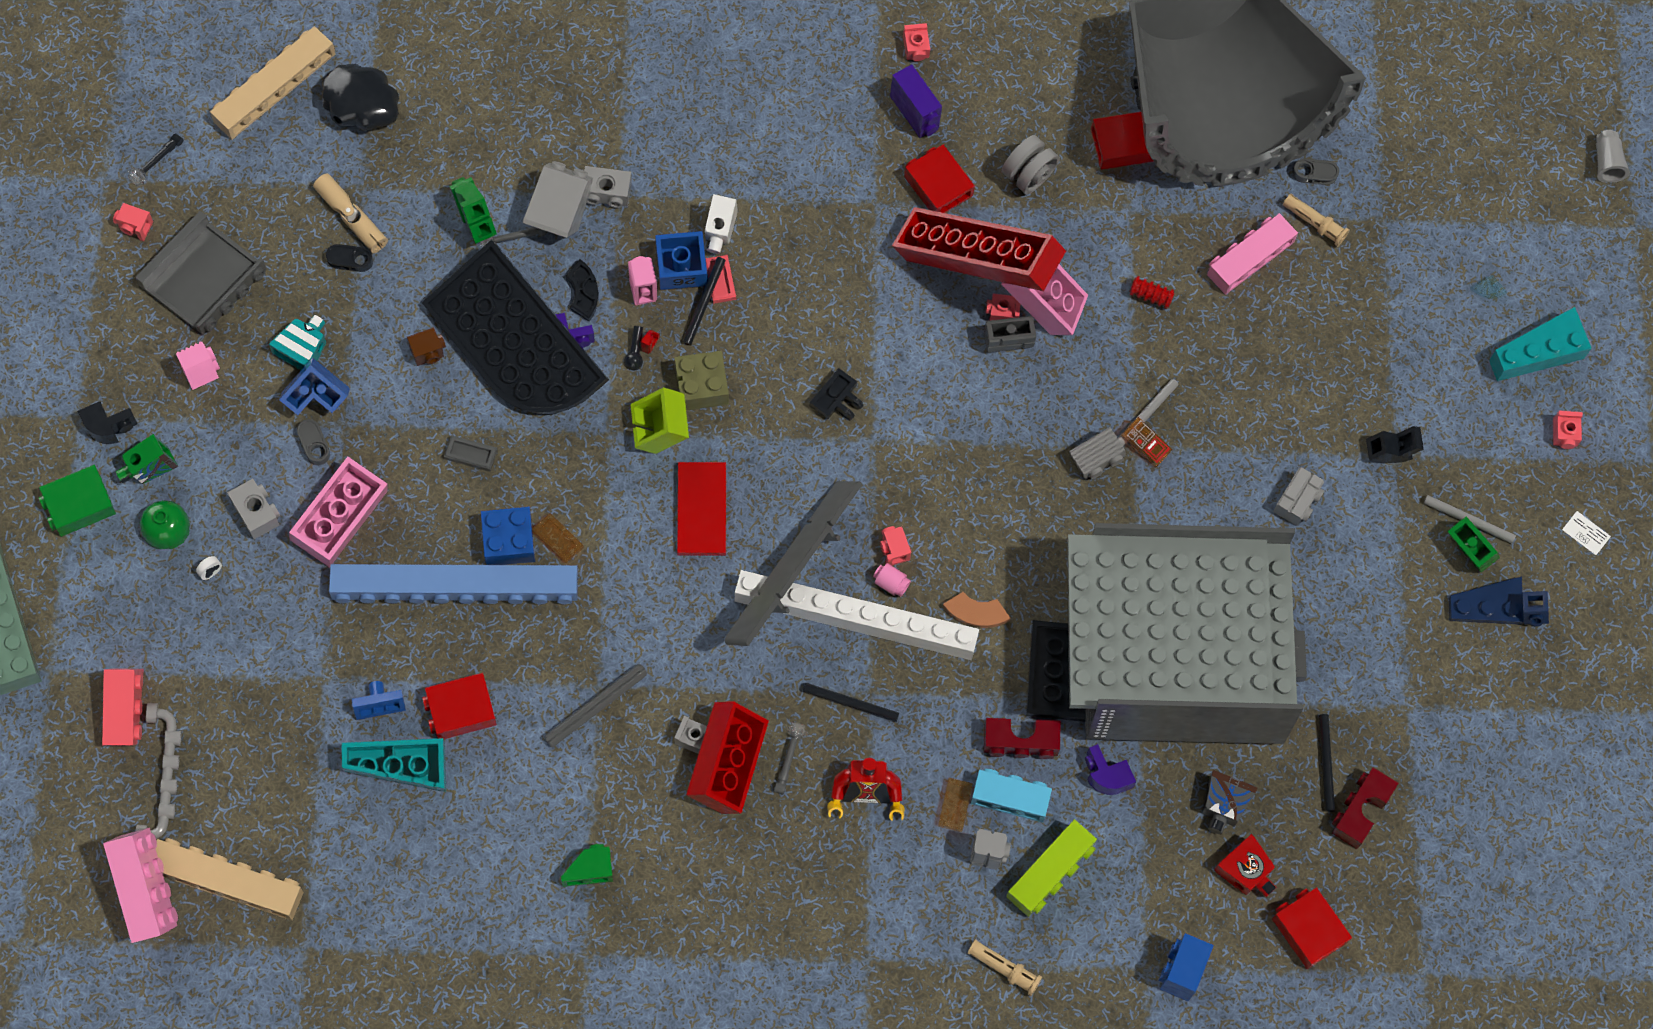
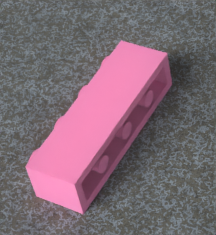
M1280 213L1274 218L1268 217L1261 224V228L1257 231L1253 229L1248 232L1240 244L1234 243L1227 249V253L1224 256L1215 257L1209 264L1210 268L1207 276L1226 295L1292 245L1298 232Z

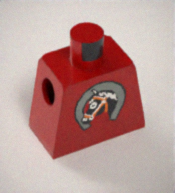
M1252 834L1214 869L1217 874L1245 895H1248L1256 887L1265 897H1268L1277 888L1267 878L1275 866Z

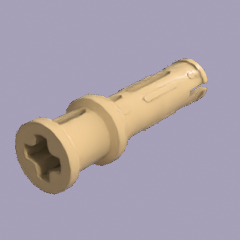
M1292 193L1288 195L1283 203L1284 207L1317 228L1319 235H1325L1334 241L1337 247L1345 240L1350 231L1348 228L1344 229L1336 224L1332 217H1324Z
M976 939L968 950L967 954L972 955L1006 976L1011 985L1016 984L1028 991L1029 996L1033 995L1043 978L1041 975L1036 976L1024 969L1023 964L1018 963L1015 965Z

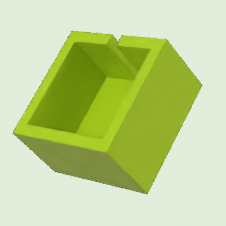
M663 387L631 404L632 423L654 430L653 432L639 427L633 428L636 449L657 454L689 438L684 393Z

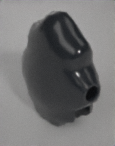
M356 63L338 65L322 81L323 107L330 112L331 119L337 125L357 126L363 130H371L395 123L399 115V94L395 88L388 85V78L381 70L373 67H361Z

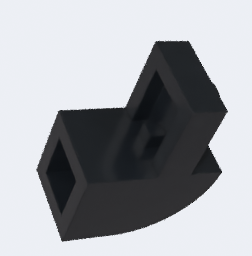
M100 401L78 410V414L90 437L102 444L118 443L116 433L128 432L133 426L137 425V421L130 408L107 417Z
M1412 426L1397 434L1381 431L1366 438L1369 461L1376 463L1406 462L1413 459V454L1424 450L1421 427Z

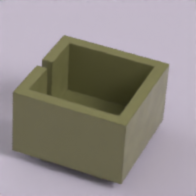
M722 351L674 357L678 392L685 395L686 411L729 405V392Z

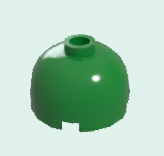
M167 500L157 501L149 505L142 513L140 520L141 533L146 542L155 549H174L184 543L189 536L190 520L184 509L175 502Z

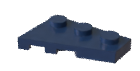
M1522 576L1451 595L1449 597V621L1522 625L1524 622Z

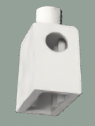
M713 194L705 228V237L709 241L707 246L708 252L720 254L722 244L729 245L738 213L736 199Z

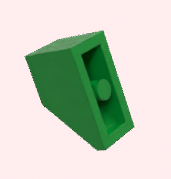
M594 844L589 846V849H584L561 876L562 886L613 882L610 846L605 847L604 844Z

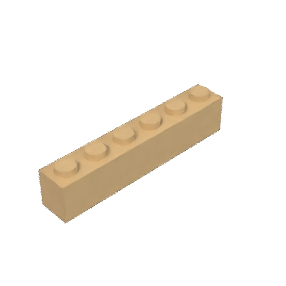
M315 26L309 31L303 32L296 42L286 46L280 55L275 59L269 60L265 67L258 73L252 74L246 83L241 87L235 88L224 101L215 104L210 111L213 122L233 140L336 55L333 43Z
M166 838L165 841L157 839V847L155 849L158 858L163 862L164 878L291 921L293 920L304 893L301 887H299L298 882L285 878L284 881L278 880L273 873L261 870L260 873L252 871L251 866L241 862H237L236 865L228 863L227 858L217 854H213V857L204 855L203 850L190 846L189 849L180 847V843L173 839Z

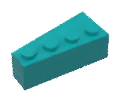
M1573 307L1496 349L1489 362L1496 380L1501 381L1585 359L1592 348L1577 310Z
M443 738L342 743V768L345 772L446 792V754Z

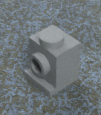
M684 716L674 738L675 745L699 754L707 726ZM695 731L700 733V736L693 738L691 733Z

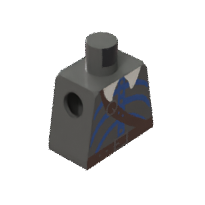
M1213 770L1208 779L1202 814L1212 818L1208 830L1216 834H1222L1226 824L1235 827L1256 793L1257 787Z

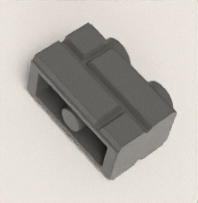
M1033 316L986 321L984 338L987 353L1021 349V347H1034L1036 331Z

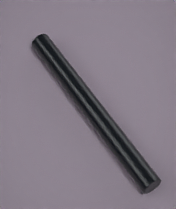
M717 257L683 339L684 344L691 346L726 262L722 257Z
M805 683L803 689L805 693L897 722L899 712L809 683Z
M1320 714L1319 727L1325 812H1334L1335 802L1329 715Z

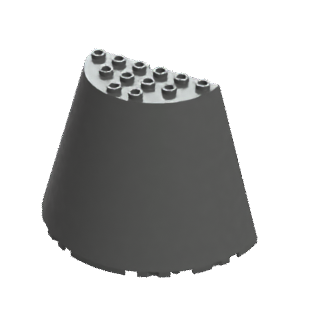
M1130 0L1129 2L1145 145L1156 166L1162 172H1168L1176 176L1178 181L1184 183L1194 182L1198 186H1203V182H1211L1212 186H1225L1268 175V169L1277 165L1281 169L1289 165L1292 160L1299 159L1307 154L1306 148H1311L1314 142L1321 136L1327 138L1339 126L1340 120L1351 111L1349 108L1351 101H1357L1366 79L1365 76L1285 0Z

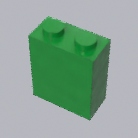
M95 464L39 487L42 496L38 497L43 509H48L51 515L47 518L52 531L57 530L61 537L116 514Z

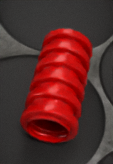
M1140 276L1135 277L1129 291L1131 296L1135 294L1138 299L1142 297L1144 301L1150 300L1151 304L1154 302L1158 303L1157 306L1163 305L1164 309L1169 308L1175 294L1173 289L1169 291L1166 286L1162 288L1160 284L1154 285L1153 281L1149 283L1145 278L1141 280Z

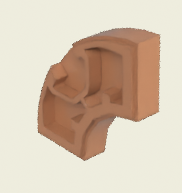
M964 592L950 599L942 606L950 616L965 625L992 628L1005 624L1011 619L998 599L989 602H978L969 598Z

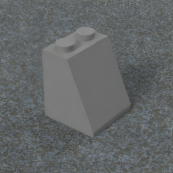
M552 161V163L546 164L542 169L523 223L567 238L579 230L593 177L587 176L588 172L584 170L574 169L573 171L565 168L566 165L563 163Z

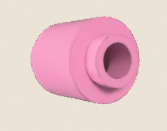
M888 563L885 566L880 565L873 575L876 578L875 584L893 596L898 595L901 597L911 582L906 574Z

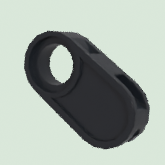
M334 244L326 251L327 262L335 269L365 272L373 265L372 254L364 247ZM360 255L368 257V261L363 265L355 262V259Z

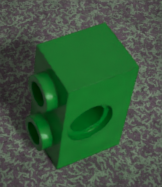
M1467 516L1447 531L1451 539L1481 573L1500 558L1495 548Z

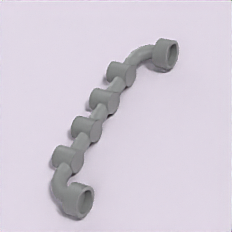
M147 703L146 723H157L158 718L166 722L158 825L155 829L150 830L157 839L167 830L169 819L175 818V804H170L171 795L177 794V780L172 779L173 770H179V755H174L175 746H181L182 733L181 731H176V719L172 713L158 708V703ZM137 825L136 831L146 829L148 825Z

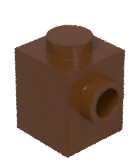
M434 327L407 337L417 366L425 363L434 364L444 357L443 348H446L442 334L437 335Z

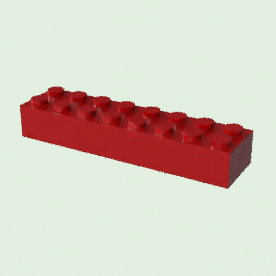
M917 207L913 208L892 244L893 248L909 262L1040 291L1045 290L1066 253V250L1053 235Z

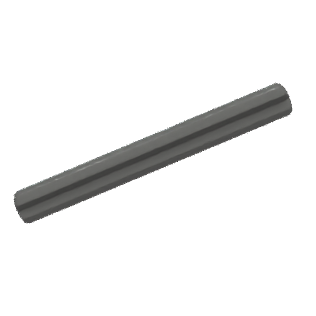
M637 664L547 733L544 737L550 747H554L642 680L647 675L646 669L641 664Z

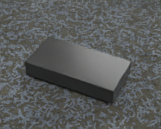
M451 435L444 459L491 472L498 448Z

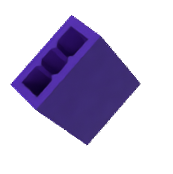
M912 64L893 74L890 92L891 99L919 138L934 134L939 128L942 105Z

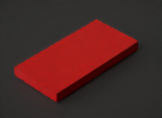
M678 462L677 556H726V462Z

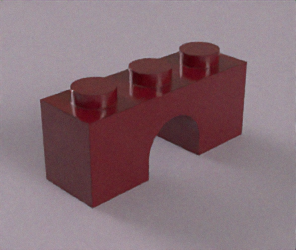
M986 718L984 723V753H990L989 755L992 757L1014 754L1016 758H1028L1029 755H1039L1041 759H1053L1060 752L1061 721L1036 720L1033 726V735L1028 738H1019L1011 730V719Z
M1374 767L1369 773H1362L1356 783L1360 786L1356 794L1351 791L1344 802L1348 806L1345 812L1341 813L1339 811L1332 822V825L1335 826L1332 834L1355 849L1361 846L1374 825L1373 822L1363 815L1362 805L1371 803L1382 809L1399 784Z

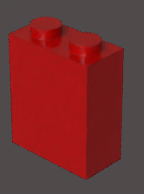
M1141 112L1093 119L1091 133L1100 170L1154 162L1145 145Z
M944 144L938 148L933 147L929 149L919 159H912L905 167L904 178L931 211L946 213L974 195L975 185Z
M483 673L425 688L427 696L422 697L426 711L431 710L433 719L428 720L431 734H437L438 739H448L497 725Z
M1317 887L1312 891H1309L1308 888L1295 896L1297 901L1290 905L1288 902L1280 905L1275 909L1277 914L1272 918L1306 969L1326 958L1352 939L1348 930Z

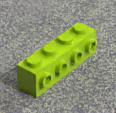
M1074 819L1008 891L1006 898L1028 917L1033 912L1038 914L1047 904L1044 900L1048 895L1055 896L1063 887L1061 881L1066 876L1071 878L1080 868L1077 865L1082 858L1087 860L1095 852L1096 848L1094 845L1097 838Z

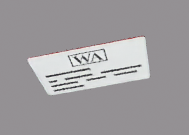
M1578 511L1562 529L1595 555L1598 554L1611 537Z

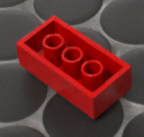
M735 701L714 702L686 795L721 814H742L769 720Z

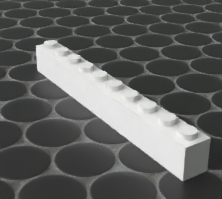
M741 570L735 590V602L749 605L754 596H759L757 592L768 577ZM796 583L791 585L780 600L783 606L788 607L790 610L789 613L783 614L972 660L979 633L977 628Z

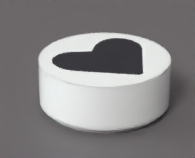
M211 556L200 562L196 572L201 579L207 580L220 571L222 564L215 556Z

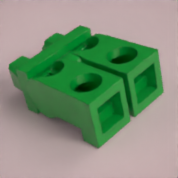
M462 177L453 181L452 186H450L461 220L467 224L475 244L497 235L486 201L475 186L471 177L468 179Z

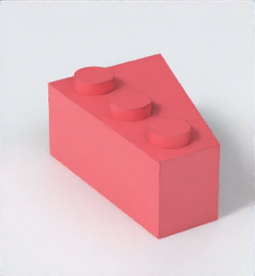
M104 669L102 745H137L138 740H141L142 726L139 725L142 714L141 696L144 669Z

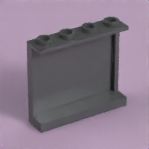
M199 211L135 278L140 288L203 336L207 331L210 332L216 327L218 319L223 314L227 315L239 298L246 296L250 286L255 281L263 278L266 272V265L264 259L260 258L257 260L209 223L207 216Z

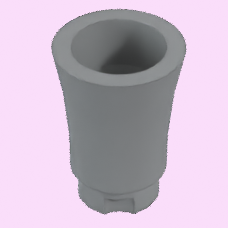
M1604 130L1596 136L1597 178L1601 182H1619L1630 175L1623 152L1622 141L1618 132Z

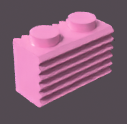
M643 256L636 257L628 262L629 282L634 304L641 305L656 302L657 280L652 259Z
M203 342L195 343L194 346L186 347L185 350L176 353L192 390L219 378L216 371L220 367L211 347L205 348Z

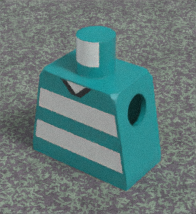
M313 315L308 324L299 319H294L270 342L269 346L272 354L299 370H302L312 358L318 361L326 345L325 337L320 332L325 325L324 320L316 315Z

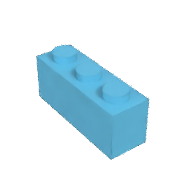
M992 769L979 770L970 804L1043 823L1052 788H1048L1047 784L1039 781L1025 782L1023 778L1016 775H1009L1008 777L998 775L999 772Z

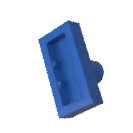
M374 681L369 684L370 696L352 699L356 720L406 711L402 690L385 692L383 682Z

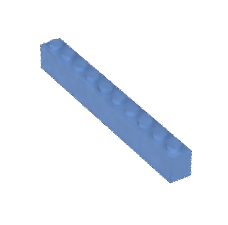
M331 564L329 593L331 599L338 603H349L350 600H360L362 603H374L375 600L399 603L400 600H409L411 603L420 604L424 600H434L435 603L445 604L449 600H459L460 603L470 604L474 600H480L487 604H496L498 601H508L511 604H521L523 601H533L535 604H545L547 601L570 604L578 599L577 566Z

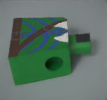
M152 434L122 455L126 465L117 470L116 474L123 484L132 478H136L144 484L179 466L169 447Z

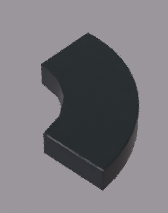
M579 259L566 275V280L572 285L575 292L570 309L590 322L598 306V285L592 270L585 262Z

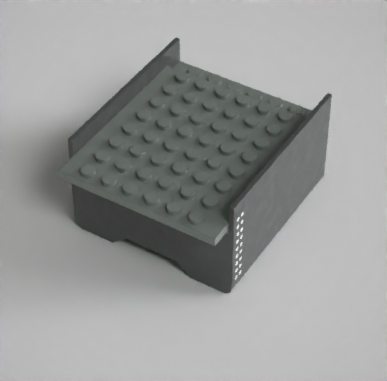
M1095 523L1092 535L1068 534L1070 708H1085L1086 739L1285 743L1303 710V704H1297L1296 682H1304L1307 677L1305 631L1294 630L1290 543L1294 537L1295 528Z

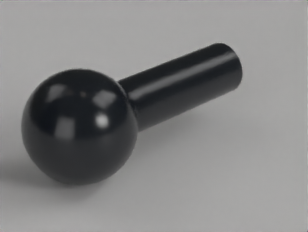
M634 326L630 353L624 359L625 367L632 371L640 369L643 364L642 356L639 354L643 327Z

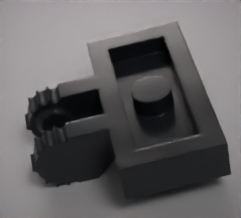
M840 368L836 370L809 404L810 407L827 419L837 410L848 420H852L855 415L848 407L842 404L845 399L857 409H861L864 405L859 398L851 393L857 386L858 381Z

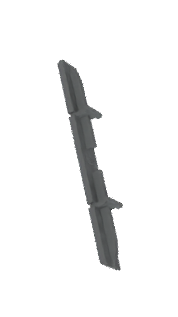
M837 481L809 519L810 524L804 526L757 592L759 596H754L726 635V645L749 646L771 613L790 612L789 608L783 606L780 600L822 541H840V536L834 534L831 528L863 485L862 482Z

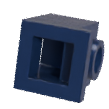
M1548 591L1523 592L1524 624H1530L1534 627L1549 624ZM1528 601H1543V605L1528 606Z

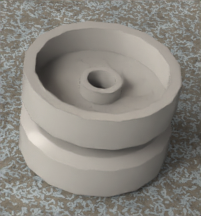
M1036 135L1028 137L1017 146L1005 161L1001 171L1010 181L1017 180L1016 186L1026 195L1034 192L1048 179L1060 160V157L1052 149L1044 150L1045 143Z

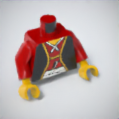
M870 757L864 760H853L847 769H844L835 776L831 794L833 801H830L827 805L829 817H831V812L835 809L838 810L839 819L843 816L840 800H843V802L888 804L891 801L893 804L890 807V820L893 821L894 812H899L901 820L904 819L905 808L900 804V801H902L901 780L893 771L888 770L886 762L876 761Z

